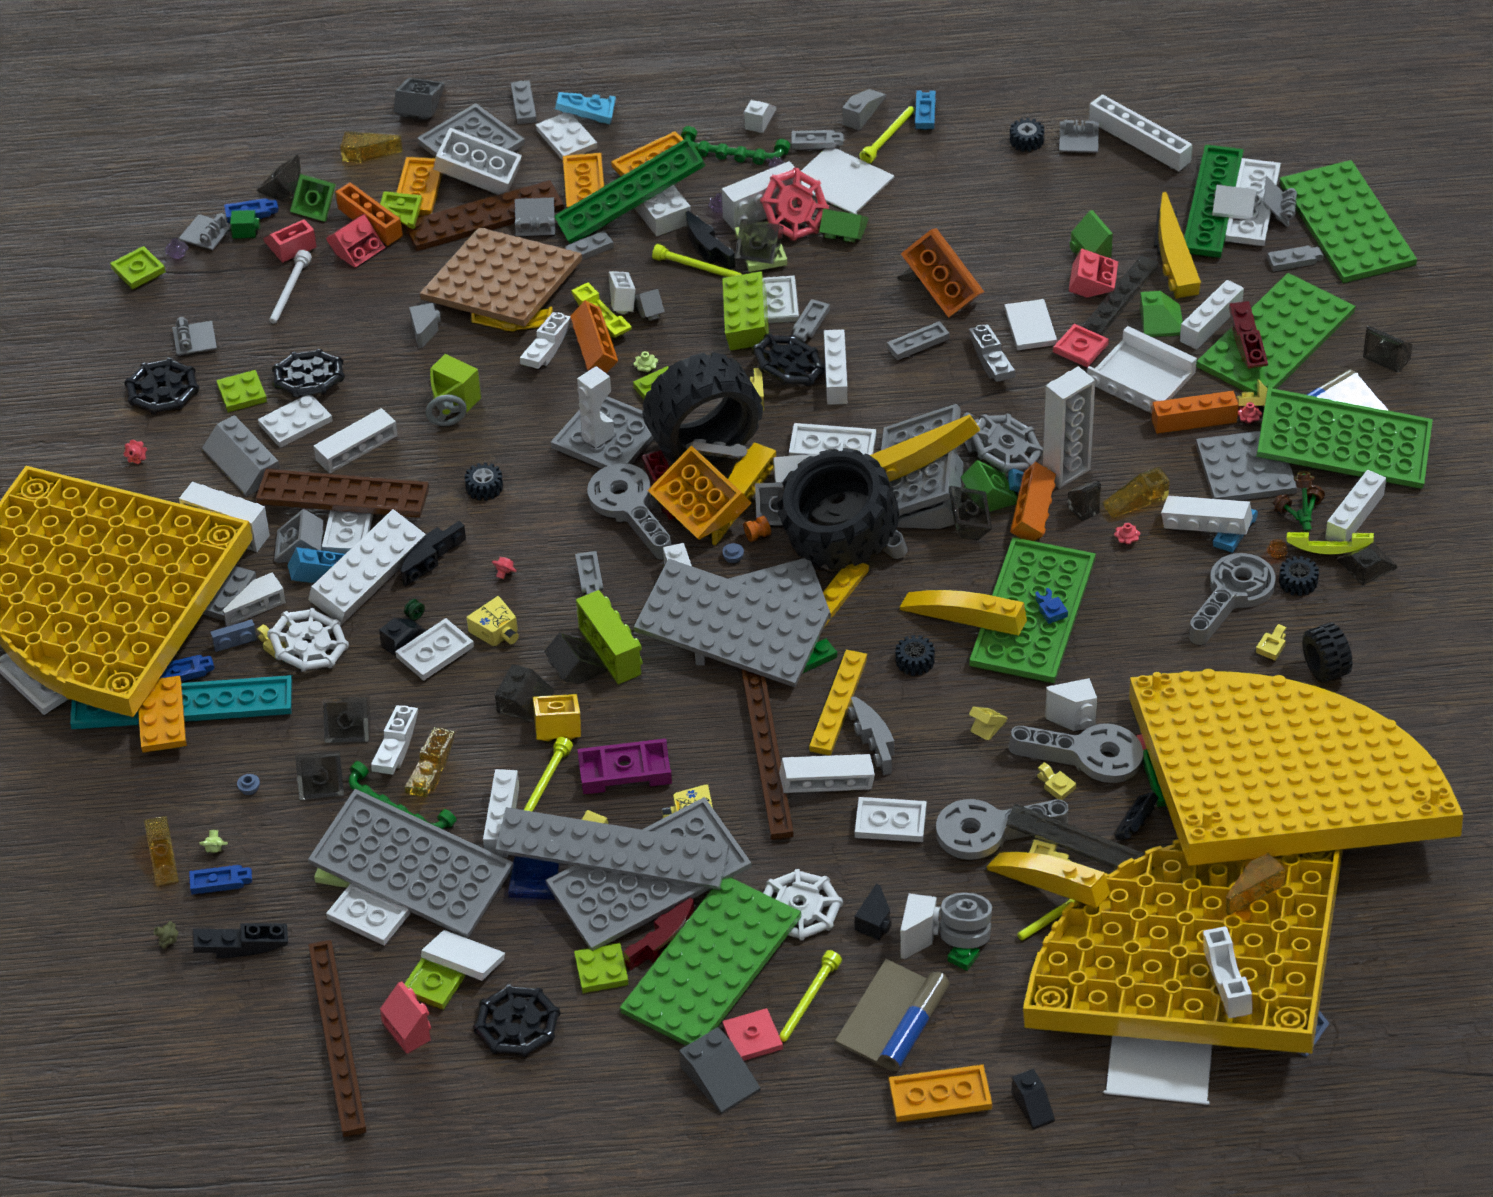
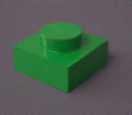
M954 946L947 956V961L968 971L979 957L980 950L977 948L967 949Z

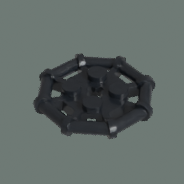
M768 333L764 335V338L758 344L752 347V354L756 356L759 370L781 381L782 385L804 384L811 386L820 375L825 373V365L821 363L818 349L810 347L795 338V335L780 336ZM768 346L771 350L768 351L765 348Z
M318 348L316 351L291 352L290 356L280 363L274 364L272 367V372L274 373L273 386L275 389L284 390L297 398L301 395L326 394L328 389L344 380L345 375L342 367L344 361L340 356L335 357Z
M170 357L167 360L141 363V367L130 378H126L124 382L129 396L128 403L131 406H138L150 411L151 414L155 415L157 412L182 409L183 405L194 394H197L200 388L196 381L195 368L174 361ZM172 368L182 373L177 374L172 371ZM144 374L146 375L142 381H138ZM188 379L189 384L183 385L182 382ZM136 390H142V393L137 395Z
M507 984L504 989L487 999H481L479 1002L480 1008L476 1024L473 1025V1031L482 1038L493 1054L507 1053L527 1057L530 1052L555 1039L554 1032L561 1012L559 1007H556L548 999L540 987L534 989ZM508 997L509 1001H507L506 1003L502 1004L499 1007L494 1006L496 1003ZM522 997H531V998H530L528 1001H526V1000H525L524 998H522ZM537 1002H539L545 1008L546 1011L540 1012L535 1007ZM488 1013L493 1015L491 1023H485ZM514 1019H521V1024L516 1022L512 1024ZM548 1020L546 1029H541L540 1024L542 1021ZM489 1032H494L499 1037L498 1040H495ZM537 1036L536 1039H534V1040H532L531 1042H529V1043L526 1044V1042H528L529 1040H531V1039H533L534 1037ZM509 1041H515L516 1044L520 1045H511L505 1043H510Z

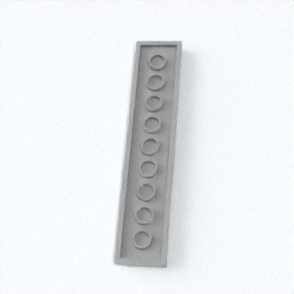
M506 807L496 845V852L720 890L729 852V844Z

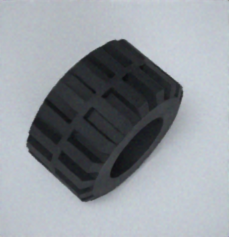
M1329 622L1304 632L1302 636L1303 654L1315 678L1325 683L1345 676L1352 671L1353 662L1350 645L1344 633L1337 625Z

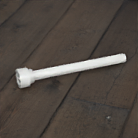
M305 250L297 251L294 258L296 265L269 319L271 323H277L302 269L309 265L312 259L309 252Z

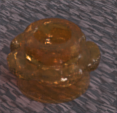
M1280 539L1272 540L1267 547V553L1275 559L1285 557L1288 553L1286 551V543Z

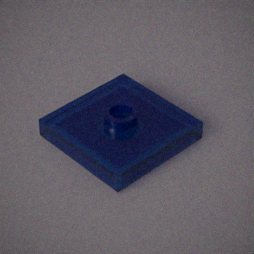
M514 856L508 891L509 897L554 900L555 896L548 888L546 880L559 874L560 863Z

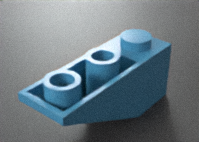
M296 547L287 565L291 580L309 583L317 582L345 554Z

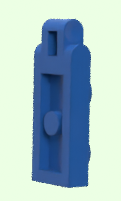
M268 199L224 205L227 223L231 221L232 211L255 210L256 218L269 217L271 214L279 211L277 201Z
M196 655L171 661L160 678L180 676L181 681L205 676L207 672L214 670L215 667L211 656L202 657V655Z
M241 865L189 871L191 895L239 889L243 887V884L252 882V869L249 867L242 868Z

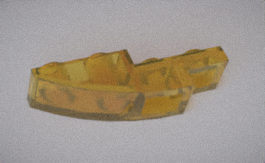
M433 728L419 753L420 760L405 785L406 794L427 797L430 791L435 790L447 763L455 731Z

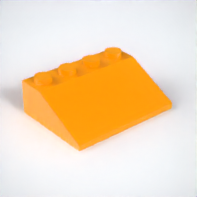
M692 445L647 490L698 540L737 519L751 504L749 499Z

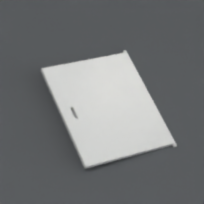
M836 148L824 149L801 170V172L815 180H820L826 202L852 214H857L894 178V175ZM801 181L803 186L810 188V185Z
M1112 1036L1107 1088L1104 1090V1094L1209 1105L1207 1096L1212 1045Z

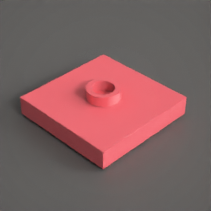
M1074 324L1055 344L1053 353L1088 368L1107 347L1109 339Z
M767 1008L722 1021L727 1037L733 1043L743 1061L783 1049V1044Z

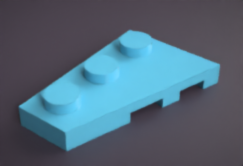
M559 92L555 109L564 113L578 115L582 118L596 120L600 123L610 124L616 96H609L608 99H603L599 95H592V98L577 93Z

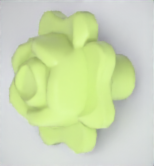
M645 351L642 352L641 356L636 357L634 366L637 367L638 371L647 373L652 369H656L658 359L653 354L649 355V352Z
M209 830V837L205 841L199 842V844L205 847L206 852L217 853L218 851L221 852L222 846L227 845V842L218 837V830Z

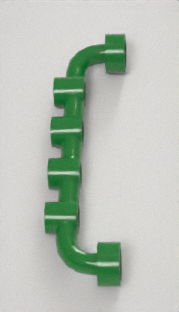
M685 126L681 133L683 139L690 138L701 157H706L708 152L715 153L716 158L720 160L726 159L727 155H733L737 162H744L747 157L753 158L752 161L755 164L762 165L764 160H777L783 155L788 154L790 149V143L785 139H778L774 145L775 152L767 153L763 149L752 151L747 150L743 146L731 148L723 143L717 146L710 145L707 141L693 142L698 132L692 126Z
M355 761L349 768L351 774L348 783L353 791L357 789L427 822L420 814H413L401 804L396 805L391 802L387 796L383 794L378 795L373 792L369 786L360 785L357 780H363L369 774L368 768L363 763ZM443 809L437 816L438 822L430 824L440 829L445 827L451 828L457 819L449 810Z

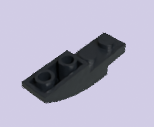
M687 211V234L698 254L709 264L717 261L726 269L732 270L735 268V252L715 238V230L711 225L706 224L698 216Z
M458 521L444 531L436 527L413 547L401 568L402 584L405 587L427 572L432 571L438 566V557L443 556L446 552L466 540L464 524Z
M240 923V929H193V953H215L216 959L251 956L269 952L288 945L287 924Z

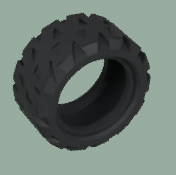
M712 352L711 355L700 353L680 360L668 367L663 374H660L652 383L651 390L646 393L642 415L645 425L665 458L674 464L687 450L686 444L693 442L694 439H704L708 444L724 442L729 447L735 444L746 445L759 428L758 421L762 420L763 406L760 395L741 365L731 357L728 358L724 354ZM724 397L718 406L707 415L695 421L682 424L684 419L700 405ZM702 455L712 465H715L727 459L721 457Z
M843 448L842 451L837 449L821 451L817 456L807 457L798 463V468L795 471L788 473L782 483L784 490H779L778 515L793 549L800 557L805 556V559L818 567H822L823 564L827 565L829 569H844L850 564L857 566L868 561L874 553L876 555L880 553L889 543V537L894 536L898 526V502L884 468L869 454L863 455L858 450ZM853 491L868 496L861 511L844 523L822 526L809 521L815 507L822 500L833 494Z

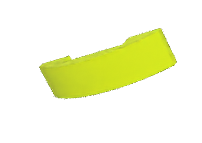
M589 283L571 290L579 306L586 300L600 307L611 337L615 338L632 330V326L621 315L617 317L599 299V293Z
M1287 532L1288 543L1305 551L1319 554L1353 552L1370 545L1374 541V533H1352V541H1309L1308 532Z

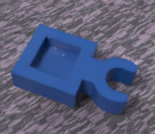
M1046 588V596H1041L1038 591L1036 592L1035 600L1039 604V611L1048 624L1068 617V610L1059 597L1052 598V591L1049 588Z

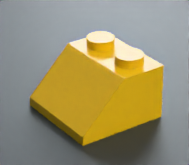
M577 694L533 697L537 740L551 741L558 737L572 740L576 737H581V719Z

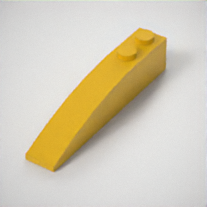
M1162 192L1159 215V244L1164 276L1168 277L1169 289L1171 292L1173 291L1176 299L1199 295L1200 278L1167 192Z
M967 415L870 456L876 459L881 467L884 468L890 482L944 456L978 433L980 428L972 416Z
M755 442L747 449L746 456L734 465L733 471L728 478L749 501L755 494V483H763L774 469L773 457H776V450ZM735 520L712 532L713 545L718 544Z
M926 590L908 592L899 607L900 610L1018 636L1027 622L1024 602L966 591Z
M1001 852L986 866L989 871L1095 908L1110 894L1104 872L1049 855L1027 852Z

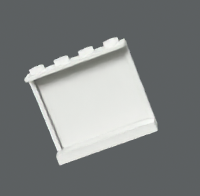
M1127 326L1123 330V340L1095 369L1089 366L1087 374L1095 379V387L1152 413L1153 402L1172 399L1196 373L1197 358Z

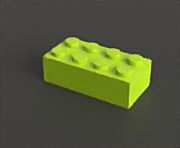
M762 271L723 278L725 335L730 350L753 347L764 338L765 334L769 333L767 290Z
M600 590L576 599L578 628L617 684L641 675V665L643 664L640 656L641 644L637 638H633L629 626L623 624L619 612L613 610L607 596L604 597Z

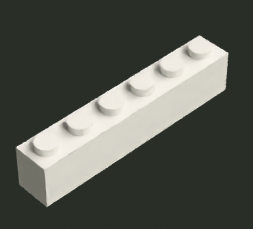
M1103 94L1090 103L1089 121L1095 120V122H1099L1100 128L1177 171H1180L1191 162L1192 144Z

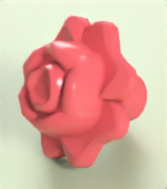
M1248 402L1246 406L1239 407L1238 416L1241 421L1250 424L1259 421L1262 412L1259 411L1258 406Z
M132 439L130 443L125 444L124 456L128 457L127 461L129 463L140 464L141 460L146 459L147 448L143 447L142 441L137 442Z
M1125 523L1122 527L1116 528L1114 536L1118 538L1120 543L1129 545L1139 540L1140 532L1131 523Z
M500 557L498 561H492L498 570L496 577L504 579L505 575L510 572L517 571L513 567V561L506 557Z

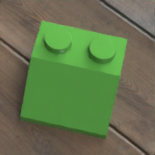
M823 209L819 232L824 233L825 238L836 239V236L844 237L843 241L855 242V239L861 240L869 218L858 214Z
M1091 210L1071 232L1069 245L1072 252L1077 255L1082 248L1111 258L1113 233L1096 213Z
M977 460L961 476L965 484L964 488L973 498L972 503L977 508L994 511L1017 504L1018 496L1015 491L1010 490L1009 480L1005 473Z

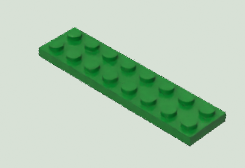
M687 137L554 217L568 242L572 244L706 165L690 138Z
M1205 144L1184 236L1190 254L1221 258L1229 217L1212 215L1216 185L1236 187L1244 149Z

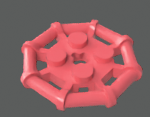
M793 168V170L778 175L773 174L770 177V182L763 198L760 199L769 222L768 227L789 237L791 241H796L798 238L813 233L817 234L820 230L823 209L829 210L820 180H815L801 172L799 168ZM792 178L793 184L788 186L783 184L782 181ZM800 180L810 185V188L800 184ZM777 186L780 191L777 198L773 199L771 197ZM813 191L815 192L818 204L812 199ZM796 199L799 208H794L792 206V201H795ZM771 204L776 205L775 211L779 214L777 218L774 216ZM818 209V213L813 221L811 217L814 210ZM783 219L784 221L790 223L791 229L785 227L779 222ZM806 222L809 227L798 230V224Z

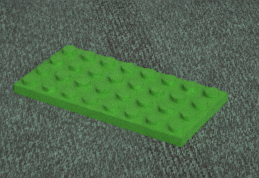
M1352 160L1280 177L1279 184L1284 191L1289 188L1296 190L1295 209L1343 283L1417 264L1416 256Z
M1287 273L1251 308L1256 328L1260 331L1268 366L1249 369L1246 367L1239 353L1231 327L1197 360L1196 367L1244 392H1254V396H1257V379L1267 388L1277 389L1355 312V306Z
M1268 388L1256 457L1362 477L1369 470L1386 477V482L1423 489L1433 419Z
M1012 537L992 596L1024 602L1027 622L1019 636L981 628L969 660V666L1055 683L1095 562L1096 553ZM1046 588H1049L1052 591V598L1059 597L1068 610V617L1048 624L1039 611V604L1035 600L1036 592L1038 591L1041 596H1046Z
M731 877L723 879L720 890L712 889L620 1006L621 1013L686 1046L720 1025L802 917L801 911Z

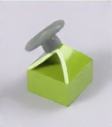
M447 354L443 355L430 368L433 400L427 405L426 416L431 423L438 426L454 425L461 421L465 414L481 399L478 369ZM435 405L440 412L437 419L432 415V409ZM459 412V414L456 417L449 420H445V418L451 415L452 413Z

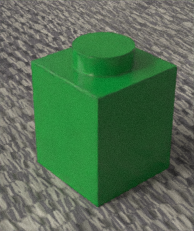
M255 210L231 212L230 226L232 238H256L257 230H260V218H256Z

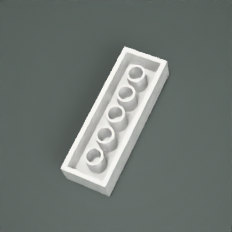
M1079 366L1046 385L1043 466L1056 473L1054 483L1059 489L1091 470L1095 379Z
M394 509L391 510L311 586L308 600L332 619H338L342 625L402 567L407 555L426 534Z

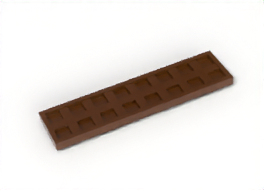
M551 180L421 216L417 218L414 229L404 225V228L416 251L472 236L479 227L494 230L515 224V199L554 198V212L564 210V205Z
M265 469L256 496V502L263 505L387 515L394 509L402 516L421 518L429 491V482Z

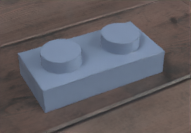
M252 619L210 632L215 652L257 640Z

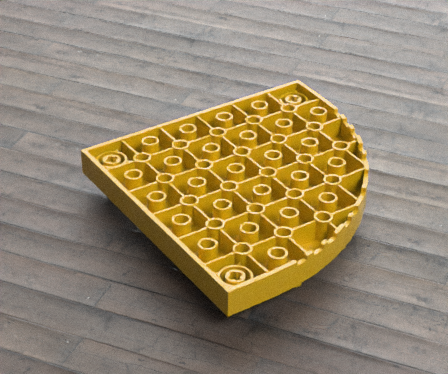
M25 466L0 501V646L19 668L48 689L65 696L67 699L134 717L253 540L250 523L247 520Z
M1204 669L1198 672L1183 671L1181 673L1169 674L1154 672L1153 675L1130 677L1129 699L1188 866L1461 836L1463 813L1437 761L1410 734L1397 726L1394 720L1387 719L1367 706L1317 686L1286 679L1282 675L1272 677L1261 674L1219 672L1212 669Z
M1179 839L1173 841L1172 845L1164 848L1157 846L1145 851V855L1135 860L1130 858L1118 865V869L1109 875L1105 873L1110 894L1097 908L1078 901L1071 902L1062 911V916L1058 922L1055 921L1052 925V930L1045 937L1040 952L1037 953L1031 971L1023 1006L1025 1028L1312 1054L1343 849L1188 866ZM1227 927L1233 943L1238 971L1241 977H1246L1252 993V1014L1228 1018L1204 953L1203 931Z

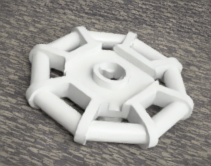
M315 608L281 613V618L267 633V637L271 640L275 651V658L301 669V672L317 668L334 667L335 662L349 647V642L345 639L341 629V622L338 619L334 620L315 611ZM308 618H309V621H306V622H299V623H295V622H294V620H301V619H308ZM287 625L289 630L287 633H282L281 630ZM334 632L337 641L331 640L329 634ZM304 639H310V640H312V641H311V643H308L307 641H303V640H304ZM281 642H285L287 648H283ZM329 649L334 650L330 655L325 653Z
M795 869L794 872L774 880L769 879L763 892L772 897L773 892H777L776 900L801 911L802 917L796 924L799 925V929L793 927L788 936L799 938L800 941L821 931L831 930L834 926L833 922L838 910L843 906V899L837 895L832 887L830 878L805 873L799 869ZM793 882L792 886L787 888L786 884ZM821 889L824 890L828 897H823L822 894H819V891ZM799 901H803V905L797 906L796 904H794L798 903ZM830 906L827 915H823L821 913L823 907ZM814 920H817L819 922L814 925H811Z

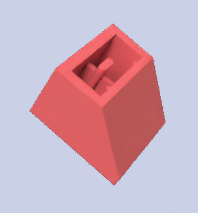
M365 214L354 219L326 238L335 254L354 268L385 248Z
M305 219L263 238V241L282 263L294 258L299 250L310 251L317 247L314 229Z
M1081 248L1072 264L1069 292L1086 298L1112 292L1115 289L1118 261Z
M402 981L399 982L381 1006L380 1013L383 1025L405 1053L408 1054L431 1041L429 1031L431 1030V1025L427 1018L429 1016L427 1007L417 1001L412 988H407Z

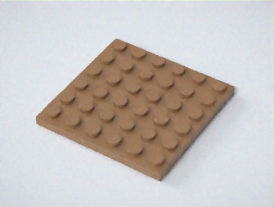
M479 227L420 292L421 300L525 327L582 261V253Z

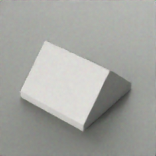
M1216 185L1212 215L1252 220L1257 190Z

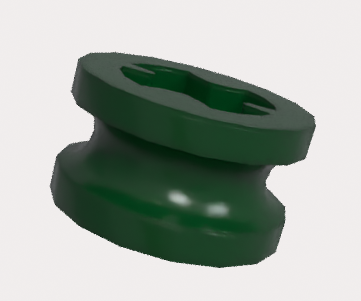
M411 599L404 608V614L413 621L418 620L425 611L424 604L419 603L417 599Z

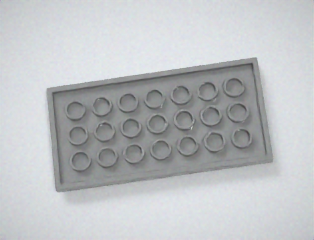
M668 558L634 625V631L796 687L828 620V613Z
M354 789L308 859L309 864L376 896L405 907L410 912L467 939L513 868V862L357 789Z
M705 797L642 829L729 844V852L722 880L729 877L733 878L752 867L746 854ZM575 865L546 880L548 888L591 951L605 946L662 914L671 911L676 905L683 903L687 899H693L711 889Z

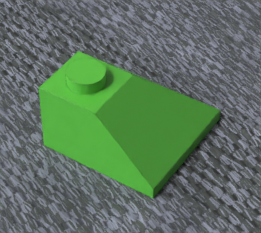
M300 174L290 212L326 222L336 184Z
M1162 291L1141 292L1140 315L1143 333L1150 337L1180 335L1181 323H1183L1180 304Z

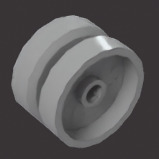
M963 892L947 896L941 905L940 936L942 940L957 948L968 949L984 945L990 939L992 905L990 901L975 893Z

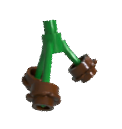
M1298 472L1297 476L1294 477L1296 487L1302 488L1303 508L1296 512L1291 508L1292 500L1289 499L1287 494L1283 496L1278 495L1273 501L1274 511H1278L1281 514L1288 511L1296 520H1299V524L1302 525L1304 532L1312 530L1310 523L1312 522L1313 507L1316 504H1320L1325 496V492L1320 486L1313 485L1315 477L1311 476L1310 472Z

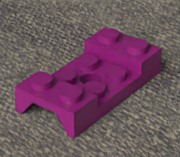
M666 738L577 749L583 794L605 792V786L649 781L650 786L672 784ZM627 761L630 764L622 766L619 763Z

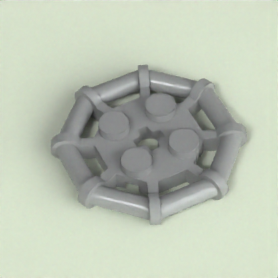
M1008 413L995 416L981 415L977 423L980 431L970 438L978 452L977 457L1001 469L1002 473H1007L1012 468L1026 471L1043 455V448L1038 443L1034 434V428L1024 425L1012 418L1011 414ZM984 427H987L989 429L988 432L982 430ZM981 440H985V442H986L985 447H986V448H984V445H983V443H982ZM1025 452L1031 453L1029 458L1024 454ZM991 453H993L994 455L1000 457L1001 459H1003V461L1000 460V459H998L997 457L993 456ZM1015 460H1019L1021 463H1013V462H1014Z

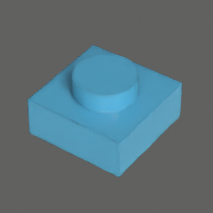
M1012 468L1008 472L1010 490L1020 491L1023 471Z

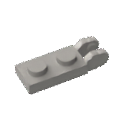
M694 439L693 442L686 444L687 449L692 445L701 455L739 459L746 456L748 452L745 445L735 444L729 447L724 442L708 444L704 439Z

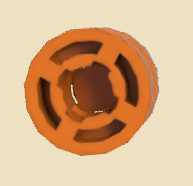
M765 516L757 517L756 521L749 520L743 523L745 535L750 542L756 541L760 536L767 537L771 535L770 524Z

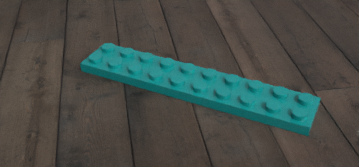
M291 675L182 683L185 721L292 714ZM72 700L71 729L139 725V711L136 712L134 717Z

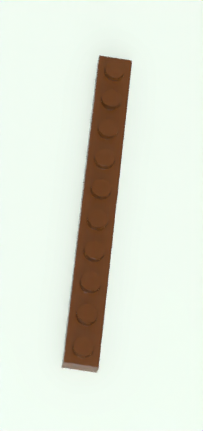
M741 669L771 840L794 837L787 794L783 792L779 774L781 761L766 679L764 676Z
M326 940L311 943L308 945L343 1137L367 1133L332 941Z

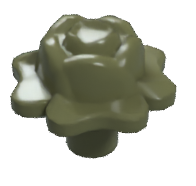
M169 921L162 928L155 927L153 932L154 935L159 937V946L164 949L177 940L178 931L175 928L176 924L172 921Z

